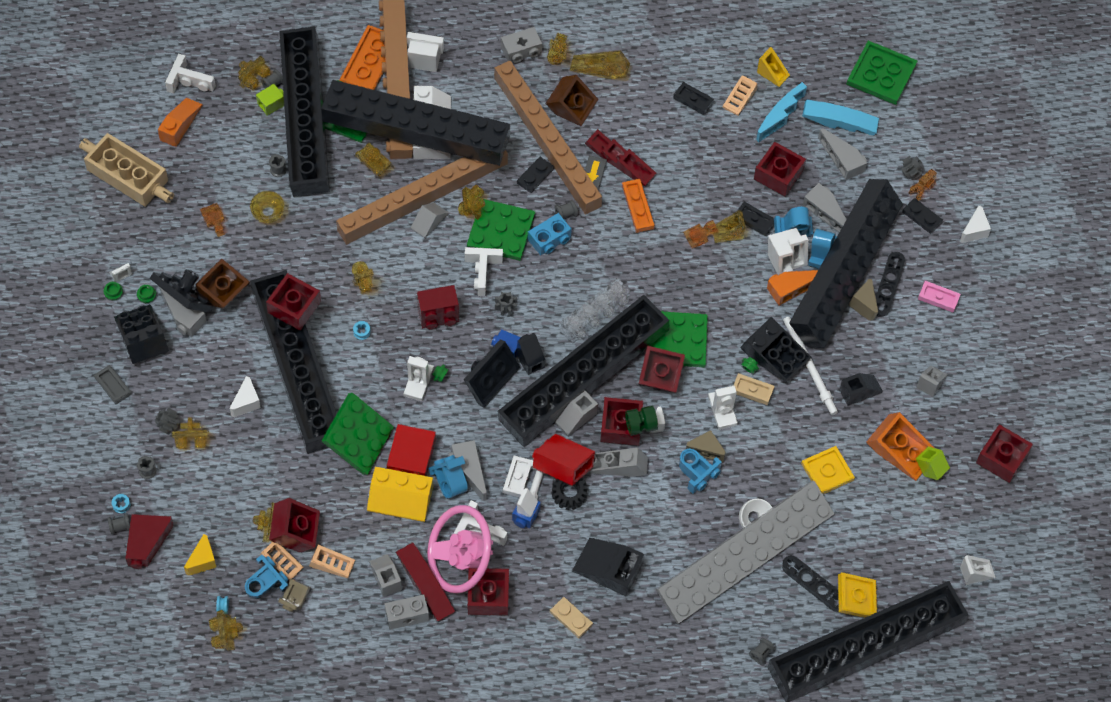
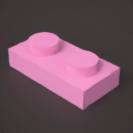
M925 281L918 300L954 312L961 294Z

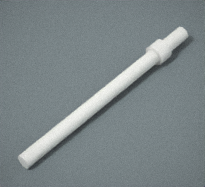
M784 318L783 321L791 337L807 352L803 342L789 324L791 318ZM810 359L805 365L820 392L823 404H826L831 415H835L838 411L832 401L833 396L830 391H827L812 359Z

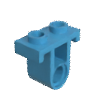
M794 207L789 210L784 218L780 216H775L774 218L775 233L797 228L801 236L806 234L807 237H811L813 235L812 217H809L807 207Z
M821 229L815 230L808 266L820 268L837 238L835 233Z
M694 449L682 451L679 467L691 479L688 483V490L692 494L697 490L699 492L702 491L710 478L715 479L721 473L722 462L717 457L713 459V465H711ZM685 460H692L693 463L689 464Z
M455 455L434 461L435 466L428 468L430 475H436L441 492L446 498H452L467 491V481L461 467L462 464H465L463 456L455 458Z
M260 555L256 562L258 564L262 562L264 566L246 581L245 592L251 598H259L278 582L281 584L279 589L283 592L288 587L286 583L288 578L282 571L278 573L274 569L276 564L269 556L265 558L263 555ZM255 582L259 583L261 589L256 593L251 592L249 589L250 585Z

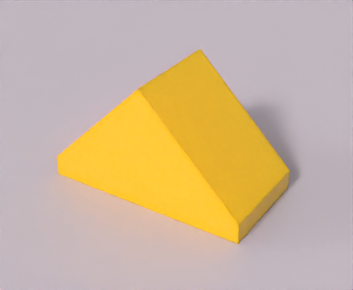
M772 47L759 58L757 73L778 87L790 76Z
M205 534L201 537L184 566L185 573L189 576L216 568L208 536Z

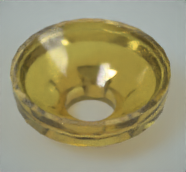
M260 192L251 200V213L259 222L272 223L283 215L284 201L276 192ZM265 208H272L274 210L273 214L270 216L264 215L262 212Z

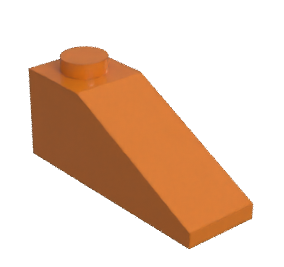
M185 98L165 117L158 128L160 141L177 147L203 105Z
M818 270L775 274L768 280L767 290L780 306L806 292Z

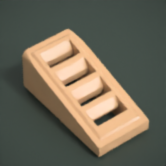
M741 76L722 108L738 116L756 92L757 83L745 76ZM730 102L737 104L739 107L730 104Z
M272 542L260 554L265 558L269 556L276 564L274 569L278 573L282 571L288 578V581L303 569V566L277 543ZM276 549L278 552L271 557L269 554ZM283 555L284 557L277 563L275 559ZM286 560L290 561L284 568L280 566ZM294 565L295 568L288 574L286 571Z
M318 545L309 566L348 578L355 559ZM320 554L324 555L322 561L318 560ZM328 557L332 558L330 564H326ZM336 559L340 560L337 568L333 566ZM343 562H347L345 570H341Z

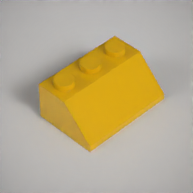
M375 467L370 484L367 511L425 522L433 491V478Z

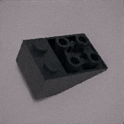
M150 304L114 316L132 364L169 351L163 331Z
M772 317L740 347L749 357L758 362V365L784 382H787L812 358Z
M589 538L572 572L627 596L643 565L645 554L625 545Z

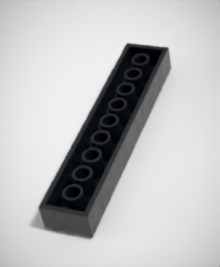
M315 26L282 30L279 32L289 186L293 197L330 192L325 122H322L321 113L323 89L317 30Z
M332 80L321 108L322 122L498 166L501 164L510 138L511 124L336 80Z
M888 179L868 180L789 322L807 347L825 348L903 205Z
M287 270L250 280V285L306 452L309 454L329 448L322 442V439L337 413L306 324L301 330H298L268 313L266 301L286 276Z
M642 295L497 411L498 420L525 447L551 426L573 399L584 391L591 394L643 352L647 346H650L668 332L670 320L645 295Z
M947 581L769 660L768 670L785 702H790L965 624L969 615L950 581Z

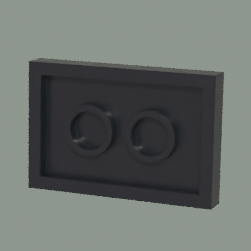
M186 269L182 278L175 274L170 276L165 272L161 274L152 273L150 280L185 308L208 313L213 309L214 306L208 302L209 299L195 292L194 284L198 280L199 275L196 273L192 274L193 271Z
M500 339L481 361L473 362L471 372L464 378V382L478 405L485 407L519 370L520 366L507 343Z

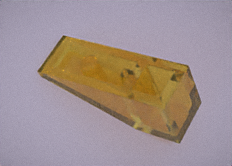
M621 50L574 55L570 71L607 79L626 78L630 62Z

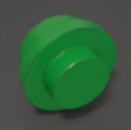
M109 282L104 287V295L109 300H117L123 294L122 286L117 282Z
M142 285L137 291V298L142 303H150L156 297V291L150 285Z
M753 358L742 359L741 367L749 373L754 374L755 371L759 370L758 362Z
M443 364L441 367L438 365L432 375L435 377V382L436 380L442 382L449 370L445 367L446 365Z

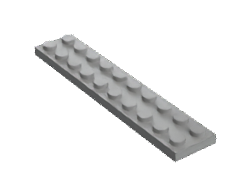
M810 481L659 586L656 591L676 623H680L834 515V512L815 481Z

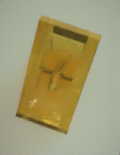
M741 210L712 226L715 243L743 240L745 223Z

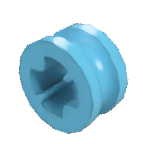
M359 321L355 323L353 333L357 339L364 340L370 336V325L367 322ZM364 327L365 333H359L358 328L362 329Z
M118 494L113 497L112 506L114 511L125 513L129 510L130 501L126 495ZM122 500H124L125 506L122 507L120 505V507H118L117 502H122Z
M217 596V614L221 612L228 614V596H225V598Z

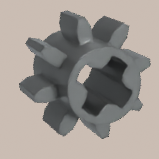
M909 155L902 160L903 166L901 170L907 178L914 177L917 179L922 175L924 165L918 157L911 158Z
M501 292L499 297H495V310L499 309L501 315L504 313L511 315L512 309L517 310V297H513L511 292Z
M170 408L166 411H159L155 418L159 431L166 434L168 431H175L180 422L176 411Z

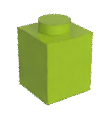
M275 84L256 94L257 104L267 116L284 106L283 90L281 88L278 89Z
M928 446L916 458L923 475L931 479L939 480L950 469L944 453L940 449Z

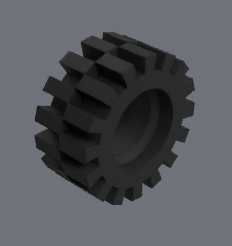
M583 477L573 485L577 489V494L573 497H566L562 493V489L569 484L555 478V482L552 485V498L555 500L556 505L559 504L560 508L566 507L565 510H569L570 507L574 510L576 506L581 507L582 503H585L588 487Z

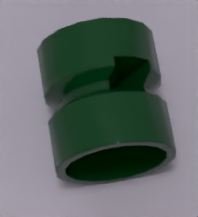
M653 405L642 407L640 411L637 409L625 411L626 424L630 436L641 434L643 430L646 432L658 430V420Z

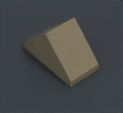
M868 279L849 303L851 308L869 321H874L878 314L872 279Z
M711 430L687 442L686 449H694L706 459L713 460L717 457L723 463L725 450Z

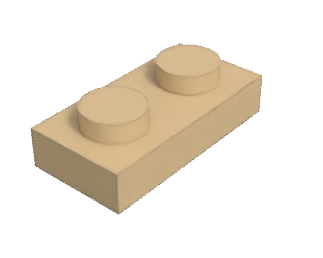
M739 373L733 385L737 395L768 405L775 387Z
M565 597L550 610V613L578 639L593 626V623Z

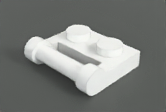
M513 456L503 493L520 498L523 489H525L530 470L533 469L536 470L530 492L538 499L537 493L544 473L533 468V460Z

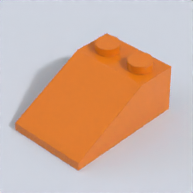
M900 412L889 414L866 441L878 455L915 481L922 474L916 458L928 446L934 448Z

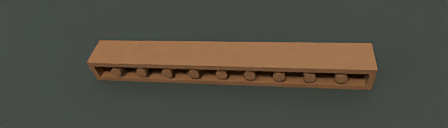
M379 0V11H382V16H379V25L383 26V31H380V42H384V46H381V57L385 58V62H382V73H385L386 77L382 80L383 89H386V93L410 99L404 0ZM389 138V141H386V152H389L390 159L412 158L413 144Z
M511 60L495 67L494 79L550 163L554 165V169L584 214L586 215L600 208L602 204L601 194Z
M505 150L500 166L466 157L456 160L336 220L337 231L347 245L421 208L422 205L429 204L507 165L508 153Z

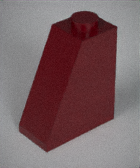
M131 514L125 558L128 566L134 569L149 566L173 528L171 516Z

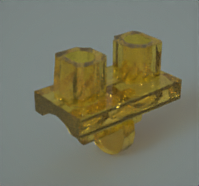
M557 33L555 39H550L547 59L552 65L561 63L567 57V36Z
M259 56L254 62L250 60L248 63L245 61L239 63L241 69L238 71V79L240 80L239 86L242 88L246 86L254 90L259 84V80L255 78L257 75H260L262 78L270 75V68L265 64L262 56Z
M367 143L363 149L355 153V156L377 176H381L392 166L391 162L380 153V150L370 143Z
M474 185L471 189L465 187L462 190L463 201L458 205V211L461 215L468 216L473 214L477 220L481 217V209L485 206V201L481 198L484 195V190L481 187Z
M362 261L354 263L352 266L353 285H358L361 294L372 291V269L368 270L367 264Z
M188 417V423L180 424L181 429H188V431H172V438L175 439L177 449H188L187 438H195V448H206L209 431L193 430L201 428L200 422L193 423L192 417Z
M274 502L267 509V513L261 510L259 515L253 517V523L258 525V531H263L264 527L262 542L270 541Z
M223 610L217 611V616L209 619L210 629L212 631L219 630V635L211 638L212 647L215 649L225 648L228 651L235 650L234 639L238 638V632L243 630V625L236 623V618H231L230 615L224 614Z

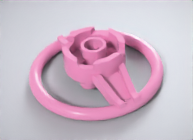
M468 505L454 506L444 512L435 523L429 538L427 551L429 568L442 589L450 593H463L474 587L484 575L490 555H493L491 550L493 541L491 540L489 526L483 515L477 509ZM458 513H467L474 517L482 531L481 533L462 530L457 534H452L448 541L437 542L444 524L449 518ZM436 559L449 561L451 566L461 570L469 571V568L478 569L472 578L464 584L451 585L441 577Z

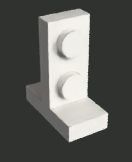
M178 54L165 82L167 92L174 94L179 82L187 87L195 86L202 91L209 90L213 92L216 86L214 77L185 69L187 66L186 56Z
M465 247V262L476 263L475 273H479L478 278L474 279V289L478 290V296H485L487 263L502 264L503 249Z
M409 356L407 362L408 383L403 395L422 401L434 366L429 365L428 361L421 357L414 358Z
M735 386L716 389L715 392L708 393L718 430L734 427L738 424L733 410L737 393Z
M470 501L468 506L478 510V503ZM464 513L454 534H457L462 530H470L482 533L478 522L467 513ZM488 524L491 540L504 546L507 541V532L500 526L494 527Z

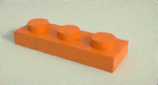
M636 179L622 182V189L636 233L654 229V222L641 180Z

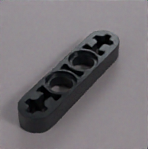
M892 252L887 259L876 295L877 316L879 317L888 315L905 262V257L900 252ZM898 258L896 268L892 267L894 259ZM892 273L896 276V279L889 280L886 275ZM888 289L891 291V295L885 296L881 290ZM882 300L885 301L883 311L879 310Z
M792 555L785 557L782 563L783 571L832 611L839 612V604L837 606L834 605L835 600H839L838 589L799 558ZM792 562H794V563H795V566H794L795 568L791 567V568L789 569V568L787 567V566H788V563L791 564ZM800 567H801L802 569L800 570V572L798 573V575H796L797 570L799 571V569H800ZM809 574L812 577V581L804 582L801 576ZM824 586L827 588L828 593L821 595L817 592V588ZM831 592H833L834 594H833L832 598L830 597V599L827 600V598L830 596Z

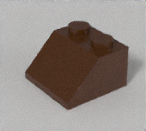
M571 75L561 78L545 104L555 115L582 126L598 98L577 75Z
M221 258L195 284L196 293L209 299L208 302L212 306L224 309L250 284V281Z

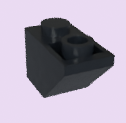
M535 332L530 335H523L517 340V358L528 375L545 368V357Z
M863 373L842 379L839 389L847 406L882 393V389L875 376Z

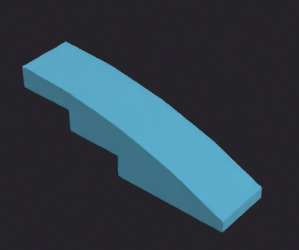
M803 82L788 92L766 116L757 133L756 140L758 142L787 124L788 115L796 110L798 100L806 94L807 86Z
M813 100L805 101L802 115L829 128L835 129L838 126L851 132L859 130L873 136L877 133L879 118L858 110Z

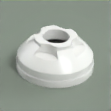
M763 499L747 501L739 512L741 526L744 528L751 523L748 519L750 512L757 513L759 518L769 511L772 506Z

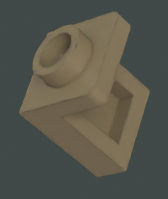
M291 579L283 597L279 598L278 602L283 604L282 607L288 611L300 610L311 587Z

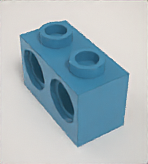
M557 213L529 230L528 241L540 256L545 253L549 254L559 244L564 245L570 240L572 229L561 215Z

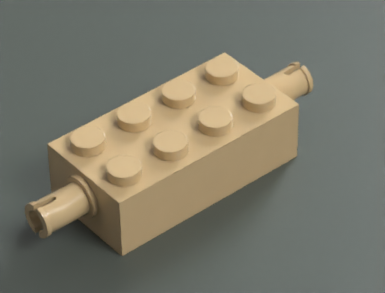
M109 133L97 145L86 138L83 139L84 142L81 141L79 148L88 153L84 161L86 169L90 173L143 206H146L154 196L159 197L166 203H170V200L173 199L174 193L163 187L168 182L166 169Z

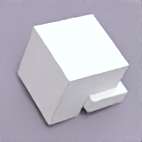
M408 32V68L437 72L440 55L443 54L444 37Z
M797 228L768 235V256L778 275L783 272H792L793 269L808 265V238L806 234L801 236Z

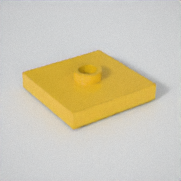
M837 446L801 462L810 480L815 481L822 494L839 488L855 479Z
M842 572L838 574L839 612L863 618L877 613L876 580Z

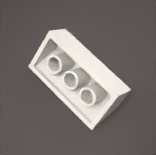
M414 86V100L451 109L450 95L433 86ZM413 144L414 159H450V153Z

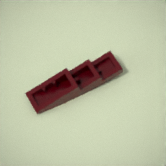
M599 129L585 142L597 155L607 159L608 163L633 180L640 179L644 187L656 174L632 150L624 149L615 139L611 141Z
M412 542L396 551L395 553L412 584L417 588L420 595L425 596L426 604L435 620L439 621L455 612L445 592L415 544Z

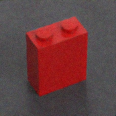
M398 424L387 462V469L427 476L436 442V432Z
M554 434L543 445L534 450L532 455L533 468L573 486L593 468L595 451L558 434Z

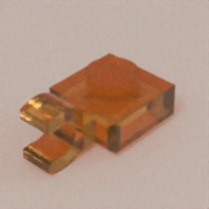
M931 168L919 179L916 185L910 187L909 194L918 192L919 194L916 196V199L920 200L923 192L926 189L930 190L935 185L937 172Z
M218 203L200 209L207 227L213 226L217 237L225 235L221 224L225 219Z
M711 220L704 227H701L699 223L684 231L683 234L693 249L708 242L707 236L714 234L718 230L714 221Z

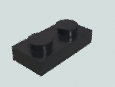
M685 82L680 85L673 96V99L703 115L706 114L714 103V98Z
M540 156L519 177L517 184L532 193L554 170V165Z
M916 198L909 202L902 210V213L930 234L943 222L942 218Z
M745 201L734 214V219L764 236L767 235L774 225L773 217Z

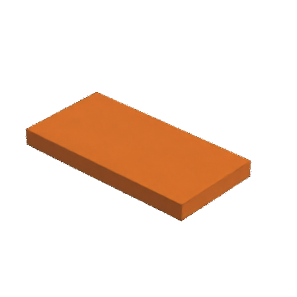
M370 25L366 27L339 81L373 90L376 89L383 75L382 62H385V58L381 57V46H384V42H380V31H383L382 29Z

